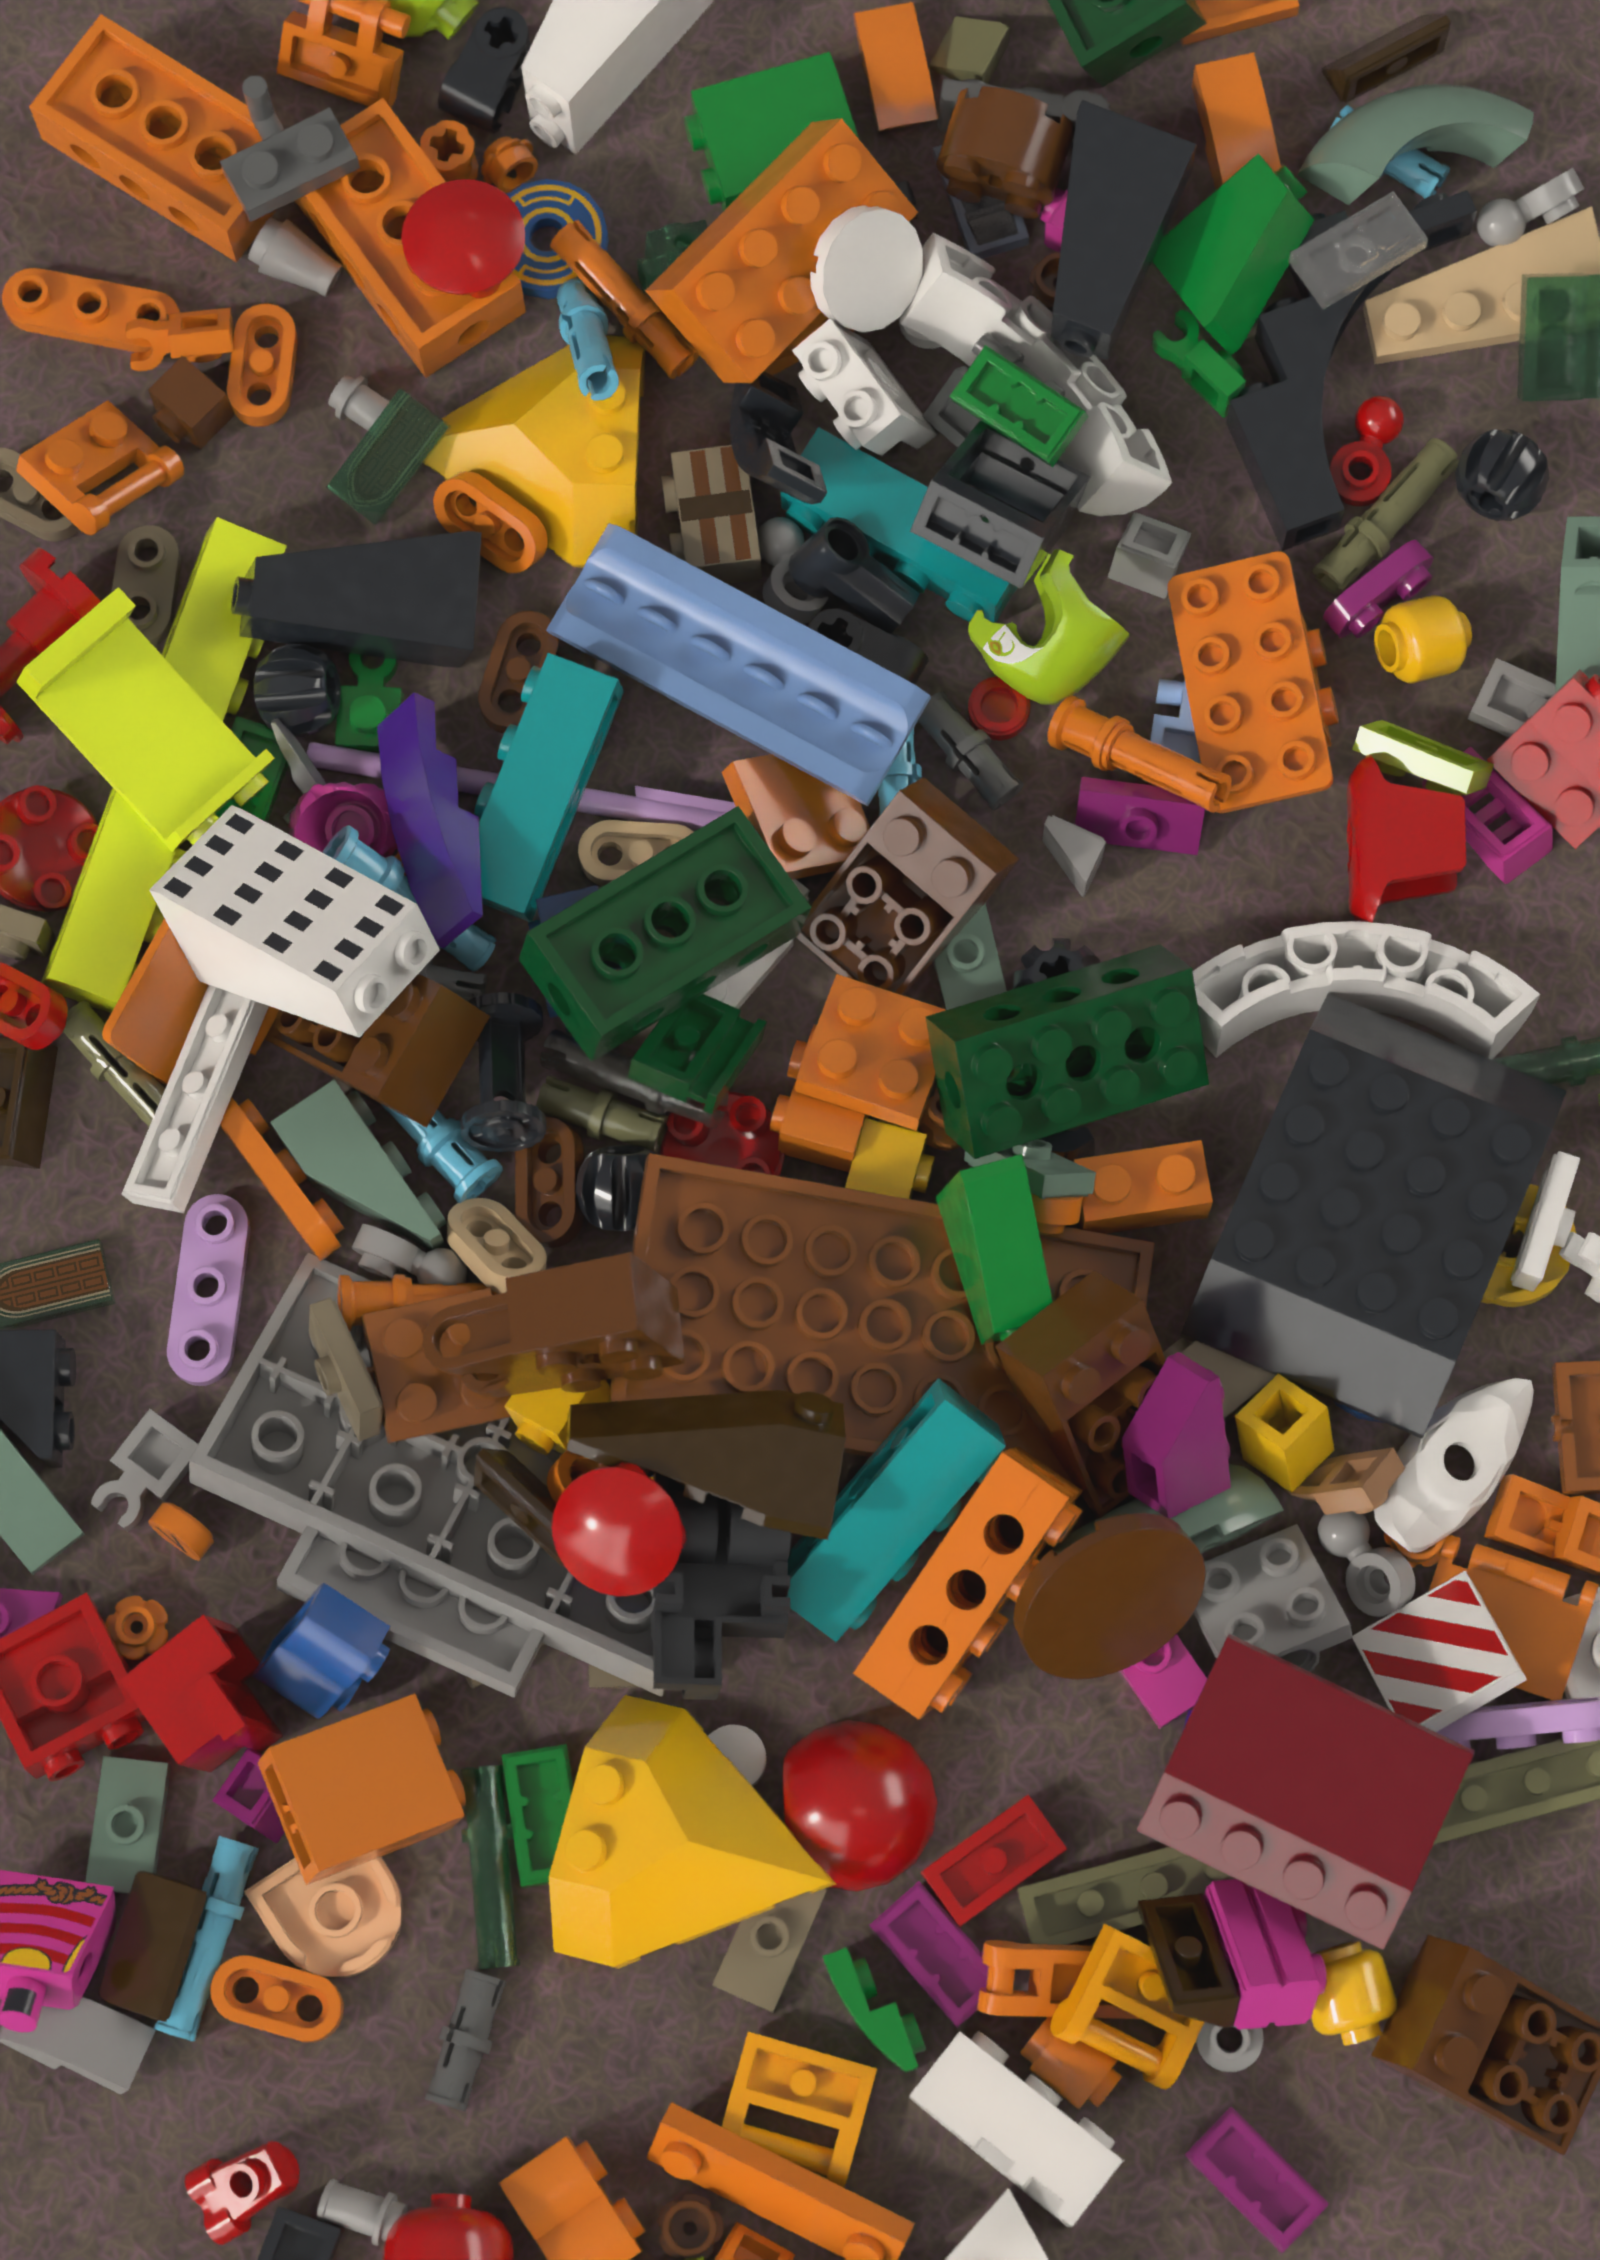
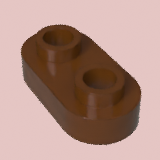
M521 611L511 615L502 623L495 639L479 688L478 702L484 721L489 727L499 733L504 734L510 724L518 726L527 703L522 701V706L519 710L508 713L500 709V702L507 696H517L521 699L523 686L533 666L542 668L547 653L556 656L560 655L559 638L546 631L551 620L539 612ZM532 639L539 642L541 647L535 655L525 656L518 651L519 645L525 640Z
M545 1117L546 1135H544V1138L530 1148L515 1151L516 1219L542 1246L554 1248L572 1241L581 1230L584 1222V1215L579 1209L575 1191L579 1168L584 1162V1146L580 1135L575 1129L558 1119ZM560 1144L561 1155L559 1159L554 1163L548 1164L546 1160L548 1150L552 1146ZM560 1206L562 1210L561 1219L557 1224L548 1226L547 1214L551 1209Z

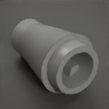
M270 217L257 235L248 256L250 261L259 265V273L316 291L324 297H327L344 266L332 259L289 219L282 223L274 217Z

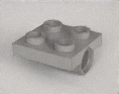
M1298 1524L1204 1562L1206 1575L1204 1589L1193 1613L1216 1659L1228 1634H1231L1311 1672L1319 1662V1651L1352 1638L1350 1623Z

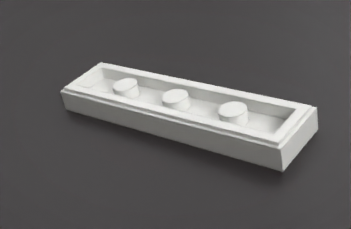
M208 985L123 1189L122 1195L133 1204L184 1213L265 1017L268 1005Z

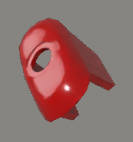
M1367 754L1356 765L1348 780L1347 844L1349 860L1347 867L1350 914L1355 921L1373 923L1378 908L1383 904L1452 893L1456 889L1457 872H1461L1466 865L1465 800L1462 796L1391 784L1384 779L1372 755Z

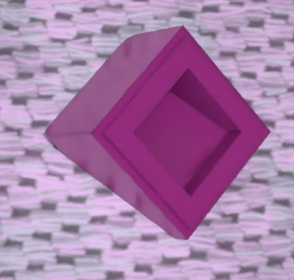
M247 1748L212 1801L273 1842L278 1843L285 1831L257 1763L263 1754L257 1750Z

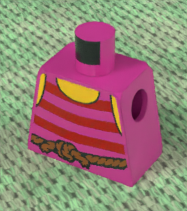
M0 1870V1999L2 2000L0 2005V2024L3 2027L15 2032H31L37 2027L42 2006L70 2010L79 2005L115 1931L117 1915L114 1887Z

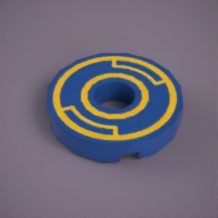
M543 179L522 184L507 194L520 211L525 227L523 254L518 265L513 270L521 281L523 294L544 299L557 298L558 289L564 282L579 277L554 251L546 252L535 248L530 242L532 235L542 227L551 226L561 230L568 223L571 222L573 224L575 220H579L595 241L607 251L609 239L603 211L589 193L570 182Z

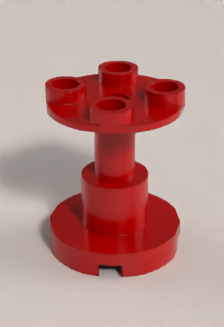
M37 547L19 565L23 576L37 593L6 622L7 627L13 634L0 645V698L17 683L16 681L24 667L101 602L71 571L61 578L49 568L56 563V558L40 547ZM0 705V740L7 745L12 740L20 742L24 735Z

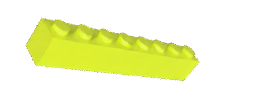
M217 517L206 532L161 655L223 721L226 712L233 715L237 714L246 693L249 681L239 677L246 657L249 656L256 659L264 643V640L239 636L241 615L232 614L231 611L236 577H245L256 557L284 554L287 545ZM113 787L41 983L56 990L65 997L78 1002L86 1000L92 1007L112 1013L139 965L135 962L143 941L151 943L164 919L149 890L187 852L180 848H176L172 852Z

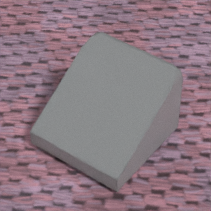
M1134 512L1116 548L1108 578L1165 599L1168 594V582L1176 574L1192 533Z
M1048 815L1044 823L1042 841L1079 894L1085 897L1103 860L1106 841H1104L1103 837L1061 818Z

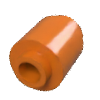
M1047 2017L1021 2050L1020 2054L1032 2063L1029 2068L1031 2072L1078 2110L1087 2100L1098 2108L1122 2078V2075L1112 2068L1118 2060L1081 2041L1070 2044L1054 2036L1050 2029L1052 2017Z

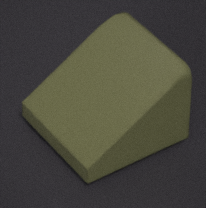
M956 16L930 62L929 69L956 81L975 79L988 84L1009 45L1010 26L995 21Z

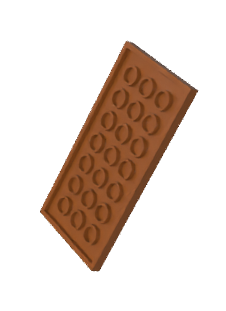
M649 1153L645 1163L632 1253L678 1289L685 1364L665 1367L661 1376L648 1380H629L624 1378V1376L612 1378L608 1402L783 1390L797 1394L816 1392L825 1395L834 1402L844 1404L846 1432L844 1452L871 1457L939 1378L999 1425L1006 1445L1002 1451L1019 1446L1073 1483L1016 1397L995 1347L1001 1340L981 1345L938 1204ZM1065 1227L1064 1232L1060 1234L1039 1232L1052 1301H1055L1095 1270L1143 1299L1144 1305L1147 1307L1155 1242Z

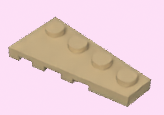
M1592 206L1528 232L1511 244L1497 245L1365 300L1363 311L1374 363L1381 364L1600 328V238Z

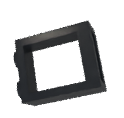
M980 420L931 480L910 532L1022 589L1068 528L1091 476L1060 460L1052 468ZM1028 457L1032 459L1035 465L1034 468L1025 466L1023 458ZM968 484H970V485H972V486H974V487H976V488H978V489H980V490H982V491H984V492H986V493H988V494L994 496L995 498H993V497H991V496H989V495H987V494H985V493H983V492H981V491H979V490H977V489H975V488L969 486ZM999 500H1001V501H1003V502H1005V503H1007V504H1009V505H1011V506H1013V507H1015V508H1017V509H1019V510L1025 512L1026 514H1024V513H1022V512H1020V511H1018V510H1016V509H1014V508H1012V507H1010V506H1008V505H1006V504L1000 502ZM1030 516L1042 521L1043 523L1031 518Z

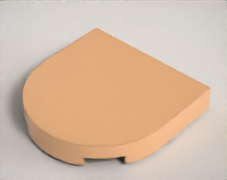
M382 1857L308 1885L305 1884L297 1861L294 1858L244 1891L283 1954L299 1968L325 1978L351 1977L375 1966L394 1945V1938L398 1929L400 1931V1924H402L401 1892L396 1879Z

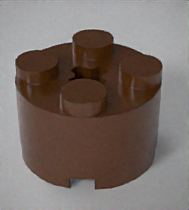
M981 86L978 97L970 98L968 88L961 90L957 96L936 162L939 172L949 180L946 192L959 200L970 203L980 202L982 195L1005 201L1004 208L1014 215L1029 219L1038 218L1041 208L1052 203L1075 133L1072 121L1062 114L1060 123H1056L1045 116L1048 104L1013 90Z

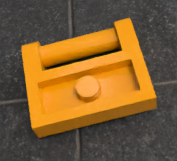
M1104 1923L1069 1997L1063 2000L1055 2010L1050 2029L1054 2036L1070 2044L1081 2041L1141 2071L1146 2082L1166 2090L1179 2077L1205 2022L1173 2013L1150 1946ZM1101 1999L1165 2030L1166 2033L1161 2043L1152 2047L1094 2018L1093 2016Z
M748 2032L721 2127L811 2172L825 2175L827 2180L845 2188L877 2068ZM749 2104L839 2129L835 2148H827L744 2124Z

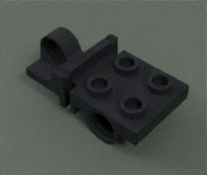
M656 1473L653 1475V1480L673 1500L679 1512L681 1522L685 1527L687 1540L674 1569L664 1581L653 1588V1598H655L651 1616L653 1689L682 1690L683 1699L717 1700L722 1686V1637H785L790 1610V1597H787L790 1587L788 1559L791 1532L763 1527L742 1519L743 1506L710 1493L704 1503L683 1496L685 1487L678 1484L674 1479Z

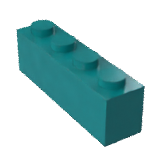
M818 427L800 456L820 466L828 493L821 503L806 504L781 491V508L787 511L785 513L786 518L797 523L802 531L809 534H814L830 518L839 517L847 519L863 532L869 544V555L892 569V573L915 591L923 593L927 588L947 600L945 602L947 608L965 621L970 622L976 611L982 610L986 619L996 623L1017 587L910 532L928 487L859 449L855 450L849 443Z
M547 653L542 668L537 666L531 668L521 694V701L527 703L520 723L518 726L510 724L507 727L497 755L499 760L504 761L495 784L486 782L482 788L474 810V815L480 819L482 904L528 922L533 920L537 910L535 899L542 898L624 694V690L617 678L551 653Z
M938 1378L837 1495L828 1540L803 1535L790 1550L788 1559L790 1587L787 1597H790V1608L835 1642L841 1638L849 1627L853 1630L861 1627L874 1611L877 1604L876 1596L891 1579L899 1581L910 1571L919 1555L917 1548L933 1530L941 1532L948 1527L960 1510L961 1497L975 1481L982 1483L1006 1446L999 1425Z

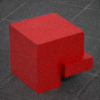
M201 1615L120 1679L124 1688L178 1765L211 1773L243 1747L263 1752L283 1737L281 1731L246 1683H243L253 1675L260 1662L234 1625L207 1615Z

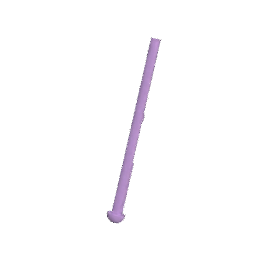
M315 742L309 743L307 755L316 768L382 779L379 753ZM457 766L458 792L480 795L486 782L495 784L499 773ZM635 786L636 796L585 788L576 812L628 821L680 824L695 832L736 806L734 802Z

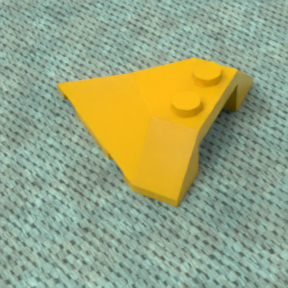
M606 336L613 358V365L619 377L618 388L611 397L595 401L591 400L590 391L586 397L582 394L578 385L577 371L574 367L570 345H567L441 418L444 421L443 425L417 459L419 460L443 427L448 424L421 459V462L445 477V480L463 471H471L483 476L540 519L547 533V547L553 550L555 555L573 567L584 568L587 559L609 523L620 526L637 535L638 505L636 486L640 398L644 395L646 349L638 342L631 343L626 336Z
M624 1695L584 1748L550 1870L549 1889L554 1952L619 1969L641 1960L640 1957L674 1943L681 1945L776 1908L775 1904L805 1892L815 1893L836 1883L799 1844L791 1830L732 1761L723 1755L689 1711L671 1705Z

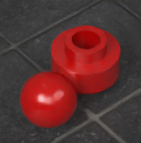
M1373 396L1361 403L1355 414V428L1360 436L1359 441L1346 444L1332 458L1330 472L1339 497L1346 504L1352 506L1374 504L1390 485L1391 464L1382 448L1383 445L1392 442L1399 436L1404 425V415L1399 404L1389 397ZM1355 463H1365L1371 468L1372 474L1365 480H1357L1350 475L1349 468Z

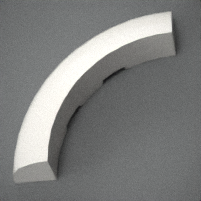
M932 233L922 247L923 267L918 289L914 299L901 315L900 324L939 344L968 366H971L977 357L972 352L974 345L985 333H989L1003 346L1007 344L1013 345L1024 355L1023 363L1044 382L1052 379L1065 391V398L1086 411L1089 417L1059 458L1061 462L1091 476L1077 506L1080 512L1097 516L1122 515L1147 506L1172 484L1165 460L1150 430H1137L1121 406L1126 399V393L1095 355L1080 357L1065 350L1058 340L1051 338L1053 313L1033 296H1028L1023 302L1020 301L1008 290L991 279L995 273L993 266L959 245Z
M1361 921L1322 922L1290 927L1283 930L1280 936L1262 940L1244 948L1242 944L1232 947L1193 971L1203 1044L1216 1058L1233 1044L1256 1030L1285 1018L1319 1011L1327 994L1330 993L1369 1010L1400 1016L1425 1025L1448 1037L1466 1050L1492 1060L1522 1027L1532 1013L1540 994L1515 973L1477 951H1472L1471 954H1468L1453 946L1432 940V935L1422 930L1393 924Z

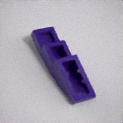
M414 692L377 726L381 777L392 831L410 889L437 945L445 948L483 916L479 817L458 807L457 759L436 749L435 702Z

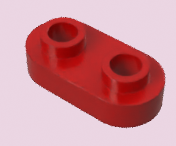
M0 962V1033L31 1050L47 1047L65 1029L68 1013L66 999L56 990Z

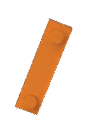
M671 2102L659 2125L646 2158L663 2167L670 2175L679 2179L689 2180L846 2260H898L915 2224Z

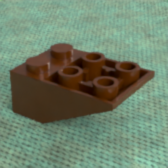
M923 777L899 790L812 903V908L796 938L839 975L904 995L948 946L949 942L980 910L1019 861V858Z
M418 973L360 1037L279 1010L276 1020L266 1035L265 1040L427 1128L490 1016L443 985Z
M1094 1270L995 1347L1016 1397L1074 1485L1083 1490L1081 1496L1093 1514L1101 1518L1130 1495L1127 1486L1122 1437L1166 1360L1143 1299Z
M1427 1934L1398 1996L1397 2008L1388 2018L1371 2056L1409 2078L1564 2156L1600 2079V2022L1472 1947Z

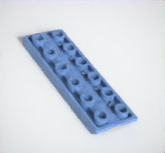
M610 523L587 559L575 584L566 595L546 629L551 635L866 806L870 804L931 699L928 693L906 679L624 528Z

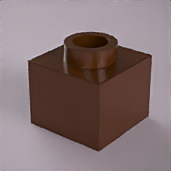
M183 356L148 389L156 409V413L152 416L155 423L167 436L177 443L186 437L201 450L234 417L227 394Z

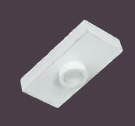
M1558 1151L1557 1154H1553L1546 1165L1510 1278L1513 1286L1534 1292L1543 1279L1553 1245L1564 1248L1576 1212L1565 1208L1578 1168L1579 1157Z

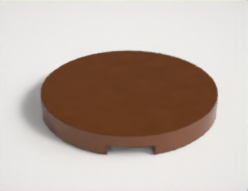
M1131 1513L1118 1515L1095 1522V1532L1074 1542L1061 1553L1057 1554L1051 1549L1038 1562L1025 1580L1014 1608V1627L1018 1632L1024 1650L1032 1662L1044 1672L1056 1677L1091 1679L1110 1675L1133 1666L1155 1653L1170 1641L1185 1625L1197 1607L1204 1589L1206 1577L1204 1559L1199 1549L1178 1523L1156 1514Z

